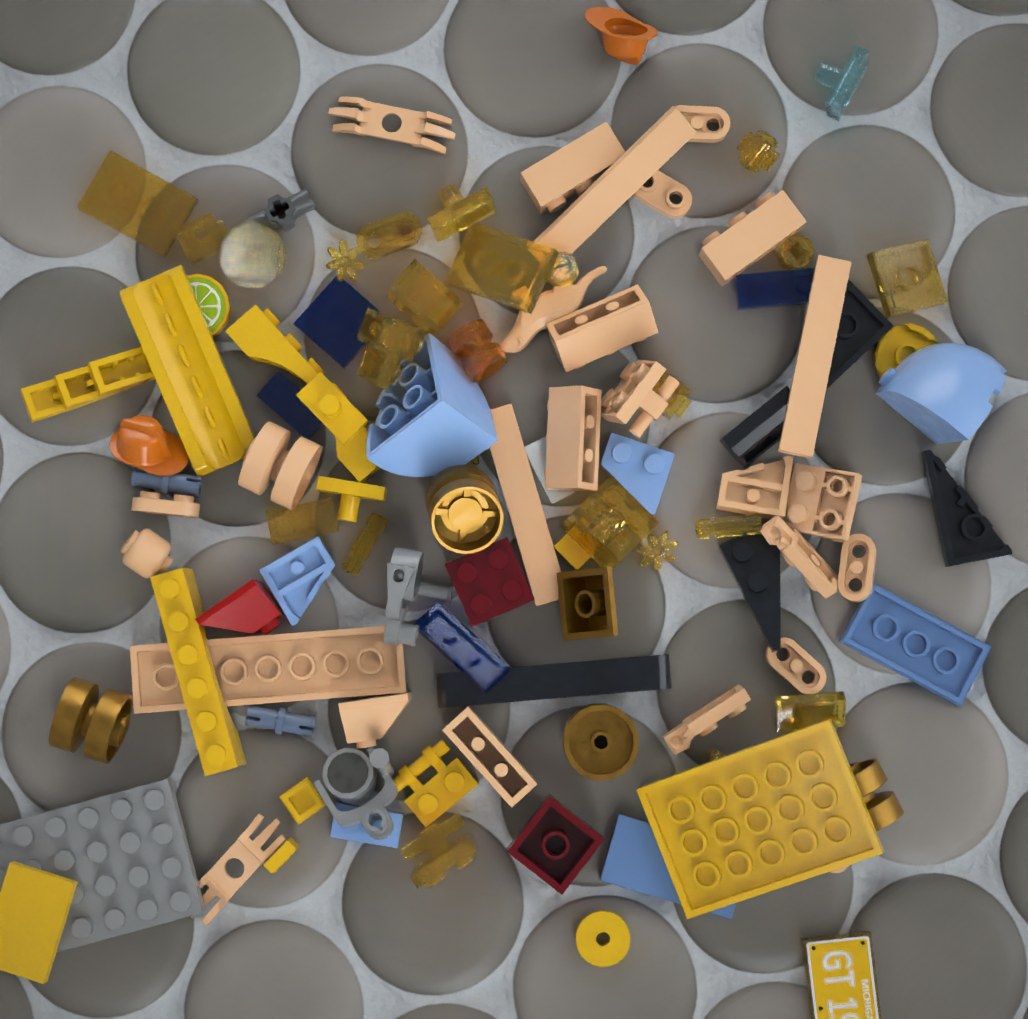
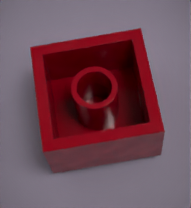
M508 537L492 543L479 552L464 555L445 564L472 627L535 600Z
M548 793L508 845L507 852L563 895L605 839L602 834Z

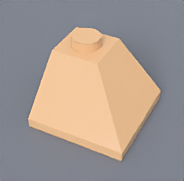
M406 692L339 703V712L347 744L356 742V749L377 746L376 739H381L385 736L411 701L412 693Z

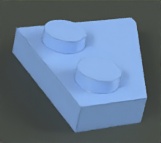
M611 433L600 466L648 514L654 516L675 453Z
M319 535L260 568L259 571L289 622L294 626L298 623L300 617L319 591V588L335 567V563Z

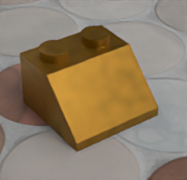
M612 566L557 573L563 641L618 636Z

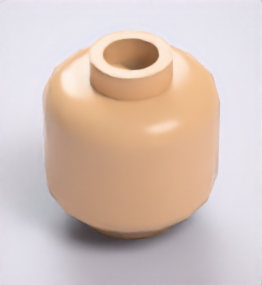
M145 528L140 532L135 529L120 550L124 554L122 558L123 564L143 578H150L156 572L158 574L165 573L173 561V558L168 556L171 551V543L149 528Z

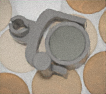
M396 547L392 554L391 562L387 563L386 596L388 599L385 611L387 620L384 644L398 646L399 643L415 647L419 625L403 622L408 612L409 602H415L417 595L448 600L451 603L454 585L447 587L421 582L424 564L423 551Z
M371 747L367 749L369 753L368 758L364 752L356 748H343L335 751L327 758L323 766L322 778L324 784L320 780L314 782L331 814L341 827H351L362 823L366 832L376 840L387 838L391 835L394 824L385 807L392 803L398 794V788L391 778L394 774V768L389 761L388 752L383 748L374 749ZM377 768L385 780L382 790L373 799L356 809L339 811L329 792L337 800L345 804H356L364 801L373 793L377 785V772L375 769ZM377 820H382L381 828L373 827Z

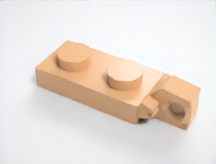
M776 515L762 525L761 533L769 545H777L778 549L782 551L785 561L791 567H796L804 575L807 585L813 591H818L825 599L836 593L838 575L796 528L791 530L779 515Z
M738 684L682 720L681 724L662 735L673 754H678L690 748L691 740L696 735L700 734L702 737L718 727L716 722L728 715L729 718H732L743 712L747 708L745 703L749 702L751 698L746 690Z

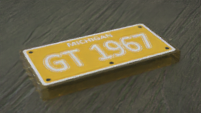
M862 931L801 938L811 1019H881L871 932Z

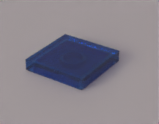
M337 274L293 324L345 369L388 321V318Z

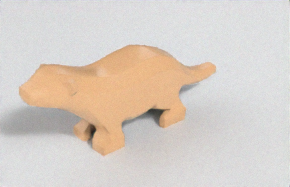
M565 266L551 273V281L555 285L554 288L542 292L535 298L531 297L527 286L514 292L512 298L515 303H519L521 306L511 332L500 344V350L503 353H516L523 350L537 333L546 329L545 324L579 310L589 285L595 278L606 273V266H601L588 272L574 285L571 282V272L564 275L569 270Z

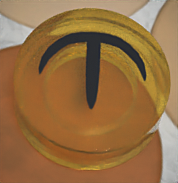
M556 252L550 255L544 263L546 279L553 286H568L578 277L577 261L570 253Z

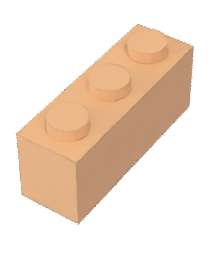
M606 121L520 172V181L540 214L547 210L553 213L567 204V198L576 193L578 196H581L625 153V150Z
M784 190L775 196L772 192L767 193L755 203L757 209L748 215L745 211L741 212L729 221V229L722 234L717 230L701 242L704 247L701 248L698 256L721 287L795 235L806 224L807 221Z
M638 284L545 324L556 356L566 372L581 368L589 362L606 355H611L619 349L636 342H641L647 337L659 333L649 300Z
M583 385L549 387L546 467L544 470L545 489L558 491H598L602 390Z
M467 706L442 729L511 808L537 785L534 777L470 706Z

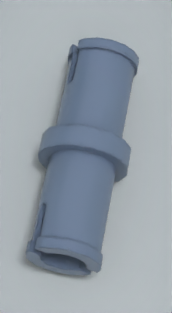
M136 467L133 468L135 471H132L131 486L161 490V494L166 495L169 492L195 497L200 496L202 476L181 473L172 476H158Z
M249 705L245 720V726L250 725L275 730V734L282 735V732H288L312 738L316 716L287 712V708L283 707L275 710Z

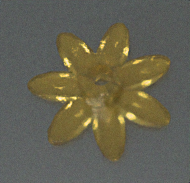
M344 240L339 242V250L328 247V253L335 260L328 262L326 268L331 270L337 269L338 282L343 281L346 274L352 281L356 282L358 275L355 269H363L365 267L362 261L355 259L359 254V247H354L348 251V245Z
M665 531L658 540L653 534H648V546H641L637 549L640 554L646 555L640 565L646 567L653 562L654 569L659 571L662 567V559L668 562L675 560L670 551L677 548L679 543L677 541L668 542L669 532Z

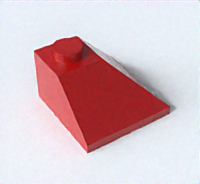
M252 579L195 620L199 625L257 634L261 631L266 635L281 625L278 619L285 614L264 583Z

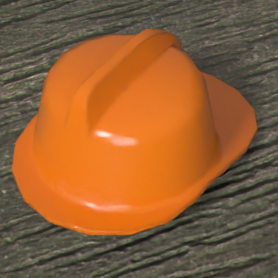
M592 7L586 10L584 16L591 26L601 31L604 51L608 55L632 65H637L641 62L648 40L656 37L658 33L655 27L642 23L621 10L610 7Z
M139 415L123 419L120 423V428L111 436L109 442L110 451L117 460L158 476L175 475L181 472L189 461L181 438L164 430L162 425L150 416Z

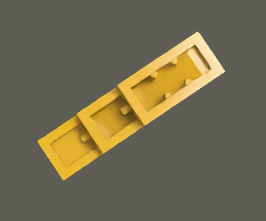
M141 346L91 361L85 367L55 375L54 379L21 388L20 394L30 421L34 423L152 381L155 377Z

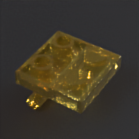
M459 813L440 825L437 823L433 824L419 833L420 837L400 849L406 861H409L426 849L432 856L416 866L410 875L417 888L426 884L429 889L445 879L446 870L455 865L459 870L475 859L478 841L472 832L452 844L446 838V836L465 825Z

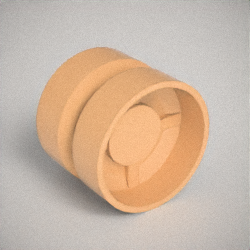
M268 421L253 439L245 454L238 485L257 495H261L271 482L274 481L271 501L292 511L302 499L312 480L322 454L323 446L301 436L288 451L290 430Z

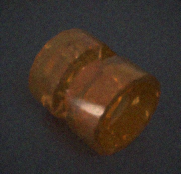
M477 319L464 325L447 340V345L456 359L464 360L462 368L473 383L488 378L508 362V357L500 344L491 341L493 334L483 319Z

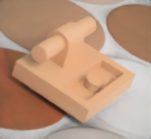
M636 360L635 363L630 362L621 372L620 378L622 380L615 390L611 388L601 399V417L609 422L627 424L635 411L639 409L642 412L629 428V431L640 438L652 420L657 421L669 405L667 400L680 383L669 375L655 393L652 388L667 369L657 361Z
M795 463L783 521L791 530L796 528L802 534L829 538L831 541L838 543L848 542L862 475L854 472Z

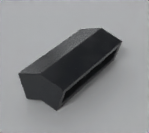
M788 386L784 387L720 439L724 447L744 468L780 440L790 392Z

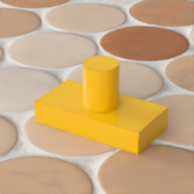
M321 371L296 394L343 445L368 423V420Z
M319 475L316 489L319 492L341 495L337 519L357 523L361 499L385 503L388 491L383 486Z

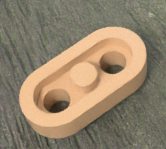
M674 106L697 131L688 142L716 143L726 137L730 129V118L725 110L712 106ZM714 122L717 124L718 130L710 131L706 124Z
M659 170L649 178L653 182L651 187L641 186L632 195L638 201L672 219L681 218L686 215L692 204V195L689 189ZM673 194L679 195L682 202L673 204L669 197Z
M140 491V497L132 498L131 511L199 518L200 504L194 503L193 496L174 495L173 500L160 499L161 493Z
M864 534L849 536L848 542L844 541L841 548L838 589L841 595L851 602L864 601L873 590L877 550L872 539ZM859 546L866 549L865 555L861 558H856L853 555L854 549ZM853 580H860L862 582V588L859 591H852L850 589V583Z
M781 637V648L786 649L788 652V656L784 661H780L777 658V651L772 653L769 645L767 646L765 651L767 663L797 691L803 694H815L823 689L827 679L825 669L794 640ZM807 670L813 674V680L808 684L802 680V674Z

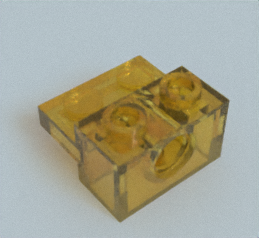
M368 307L356 338L368 344L357 375L377 387L388 390L390 384L394 383L398 377L400 370L399 359L413 362L414 356L420 353L424 343V337L422 336L424 330L402 319Z
M611 475L598 488V491L593 492L564 521L561 527L601 567L612 566L613 570L659 522Z

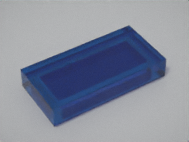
M278 370L256 396L304 438L310 439L323 423L296 396L300 389Z

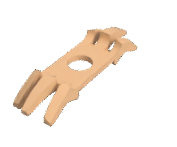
M339 97V104L361 107L363 110L335 107L329 108L328 112L329 115L360 122L359 126L356 123L333 124L332 132L353 133L364 137L371 136L411 144L413 147L427 148L444 155L446 154L445 146L422 137V135L455 140L456 133L428 122L425 123V121L451 126L452 119L429 111H414L370 102L359 97ZM394 114L401 119V127L396 132H387L383 128L382 121L387 115Z
M259 813L248 828L239 836L237 841L198 881L200 890L206 885L209 887L202 897L205 907L217 896L220 898L201 921L205 926L222 910L231 897L263 862L286 840L283 835H280L264 852L260 849L266 844L281 823L277 818L252 841L249 837L254 834L264 819V816ZM237 858L243 863L244 873L241 877L234 878L227 873L226 863L229 859Z

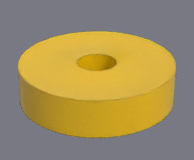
M605 909L592 911L585 915L577 926L575 933L577 949L580 955L592 965L599 967L612 966L625 957L630 947L631 938L628 926L623 918L613 911ZM601 932L609 935V940L605 944H600L596 940L597 935Z

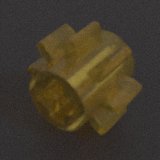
M758 131L756 135L749 132L737 147V150L742 152L739 157L740 163L754 173H758L761 169L768 172L780 157V154L775 151L778 147V142L765 131Z

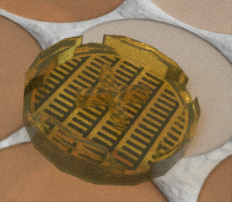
M258 221L241 222L231 227L222 237L218 249L219 263L226 276L236 285L248 289L263 288L270 284L271 281L276 277L278 278L283 272L286 263V248L278 232L268 224Z

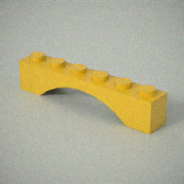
M255 304L225 331L251 361L270 364L286 370L306 384L320 371L322 374L325 373L312 357L306 361L299 354L303 347L290 333L285 337L276 328L280 321L268 308L262 312ZM333 382L332 384L346 397V395L340 390V388ZM365 426L345 445L335 436L337 458L360 483H365L381 469L367 459L366 442L368 430Z
M182 567L150 577L204 775L209 776L246 765L247 762L238 730L230 716L215 674L204 625H199L195 620L203 612L202 600L193 569Z

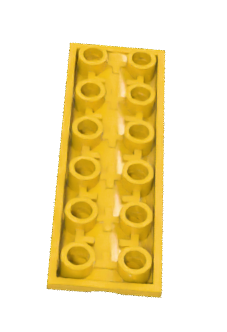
M179 265L119 291L121 300L196 474L204 476L244 459L255 435L183 266Z

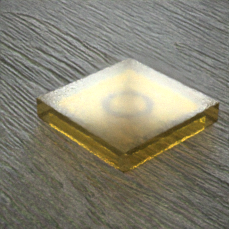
M929 239L873 251L866 255L886 319L943 305L948 302Z

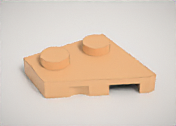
M785 456L780 461L765 465L764 463L752 465L746 470L737 469L722 473L716 509L768 519L779 515L783 520L794 456Z

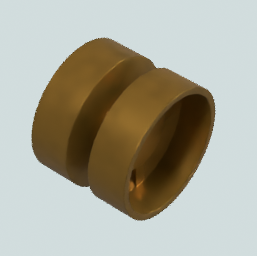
M456 465L442 470L431 480L426 491L425 502L432 531L437 541L446 549L461 554L479 552L490 546L502 530L504 517L495 487L488 475L473 466Z
M74 677L65 688L56 708L49 733L50 746L74 753L85 739L84 757L109 764L128 731L133 705L132 695L108 688L98 702V684Z
M872 758L859 763H850L849 765L876 832L898 820L904 814V811L894 791L873 794L874 791L879 789L888 780L878 759Z

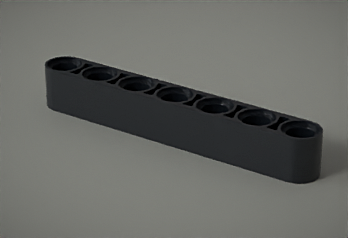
M669 654L435 674L438 708L672 688Z

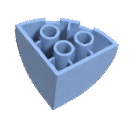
M430 333L425 335L401 360L399 364L403 366V369L393 384L388 381L386 382L375 405L380 409L375 425L372 423L368 427L366 454L369 461L388 472L409 477L435 476L448 467L467 464L484 450L489 449L498 440L491 410L479 385L456 355Z
M958 343L934 344L923 347L908 355L895 369L889 368L878 381L881 387L875 394L935 444L970 440L993 406L988 403V400L994 392L997 395L1001 393L1006 377L1002 374L1006 372V369L990 355L977 348Z

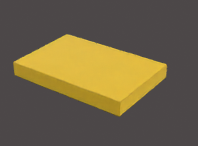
M16 861L9 862L0 892L1 971L41 984L48 982L78 881Z

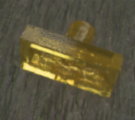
M450 184L439 192V197L446 208L427 218L434 237L440 243L496 213V208L487 187L463 198L457 186Z
M333 498L299 504L292 511L285 507L266 511L273 545L339 532Z
M843 691L775 697V725L777 732L798 730L831 718L834 727L845 726L846 698Z

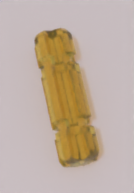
M372 513L365 523L367 524L366 529L362 528L349 551L351 552L350 556H346L341 565V569L352 576L358 575L363 566L361 564L362 561H366L379 539L378 533H382L387 525V520L377 513Z
M759 514L746 515V518H742L741 515L714 518V521H710L709 518L698 519L695 523L698 539L711 538V535H715L716 538L742 536L743 532H747L748 535L760 534L762 528V519Z

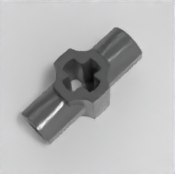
M307 189L288 198H283L277 194L268 199L266 209L248 217L247 221L248 223H251V221L261 222L269 228H279L286 232L295 227L296 218L316 209V206ZM283 207L286 217L280 219L277 210ZM249 224L250 226L253 225V232L268 233V228L265 226Z

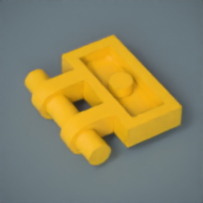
M443 739L433 747L430 745L422 751L423 755L409 767L404 765L398 770L399 775L393 779L398 792L407 785L414 791L404 802L425 828L479 784L458 757L448 765L445 764L441 757L451 749ZM432 765L438 773L423 785L417 777Z

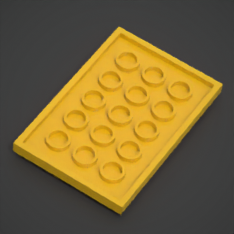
M831 718L636 789L687 919L851 865L884 852Z

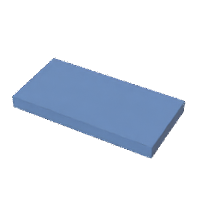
M873 583V590L870 596L864 601L859 602L839 640L840 643L960 707L992 646Z
M618 813L600 875V881L681 904L650 823ZM736 903L708 913L732 919Z

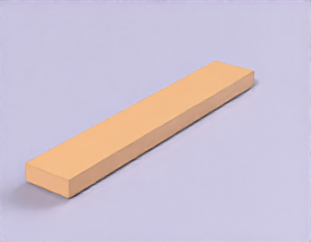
M672 106L537 237L527 249L550 273L555 271L556 269L553 268L561 265L566 260L558 256L568 258L686 144L697 131L680 111Z
M822 255L817 256L777 452L809 459L813 457L851 261Z
M512 403L490 409L498 439L492 444L490 451L530 588L535 599V605L540 606L559 600L557 573L561 572Z

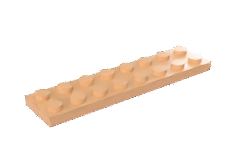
M385 626L207 640L215 674L227 707L407 692L404 645L402 643H399L398 646L384 644ZM168 643L130 646L134 714L186 710Z

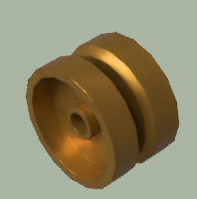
M606 703L589 704L576 710L567 720L562 734L563 750L570 765L582 776L595 781L612 780L624 774L635 762L639 750V734L632 719L621 709ZM599 735L607 738L604 748L601 749L594 744L595 738Z

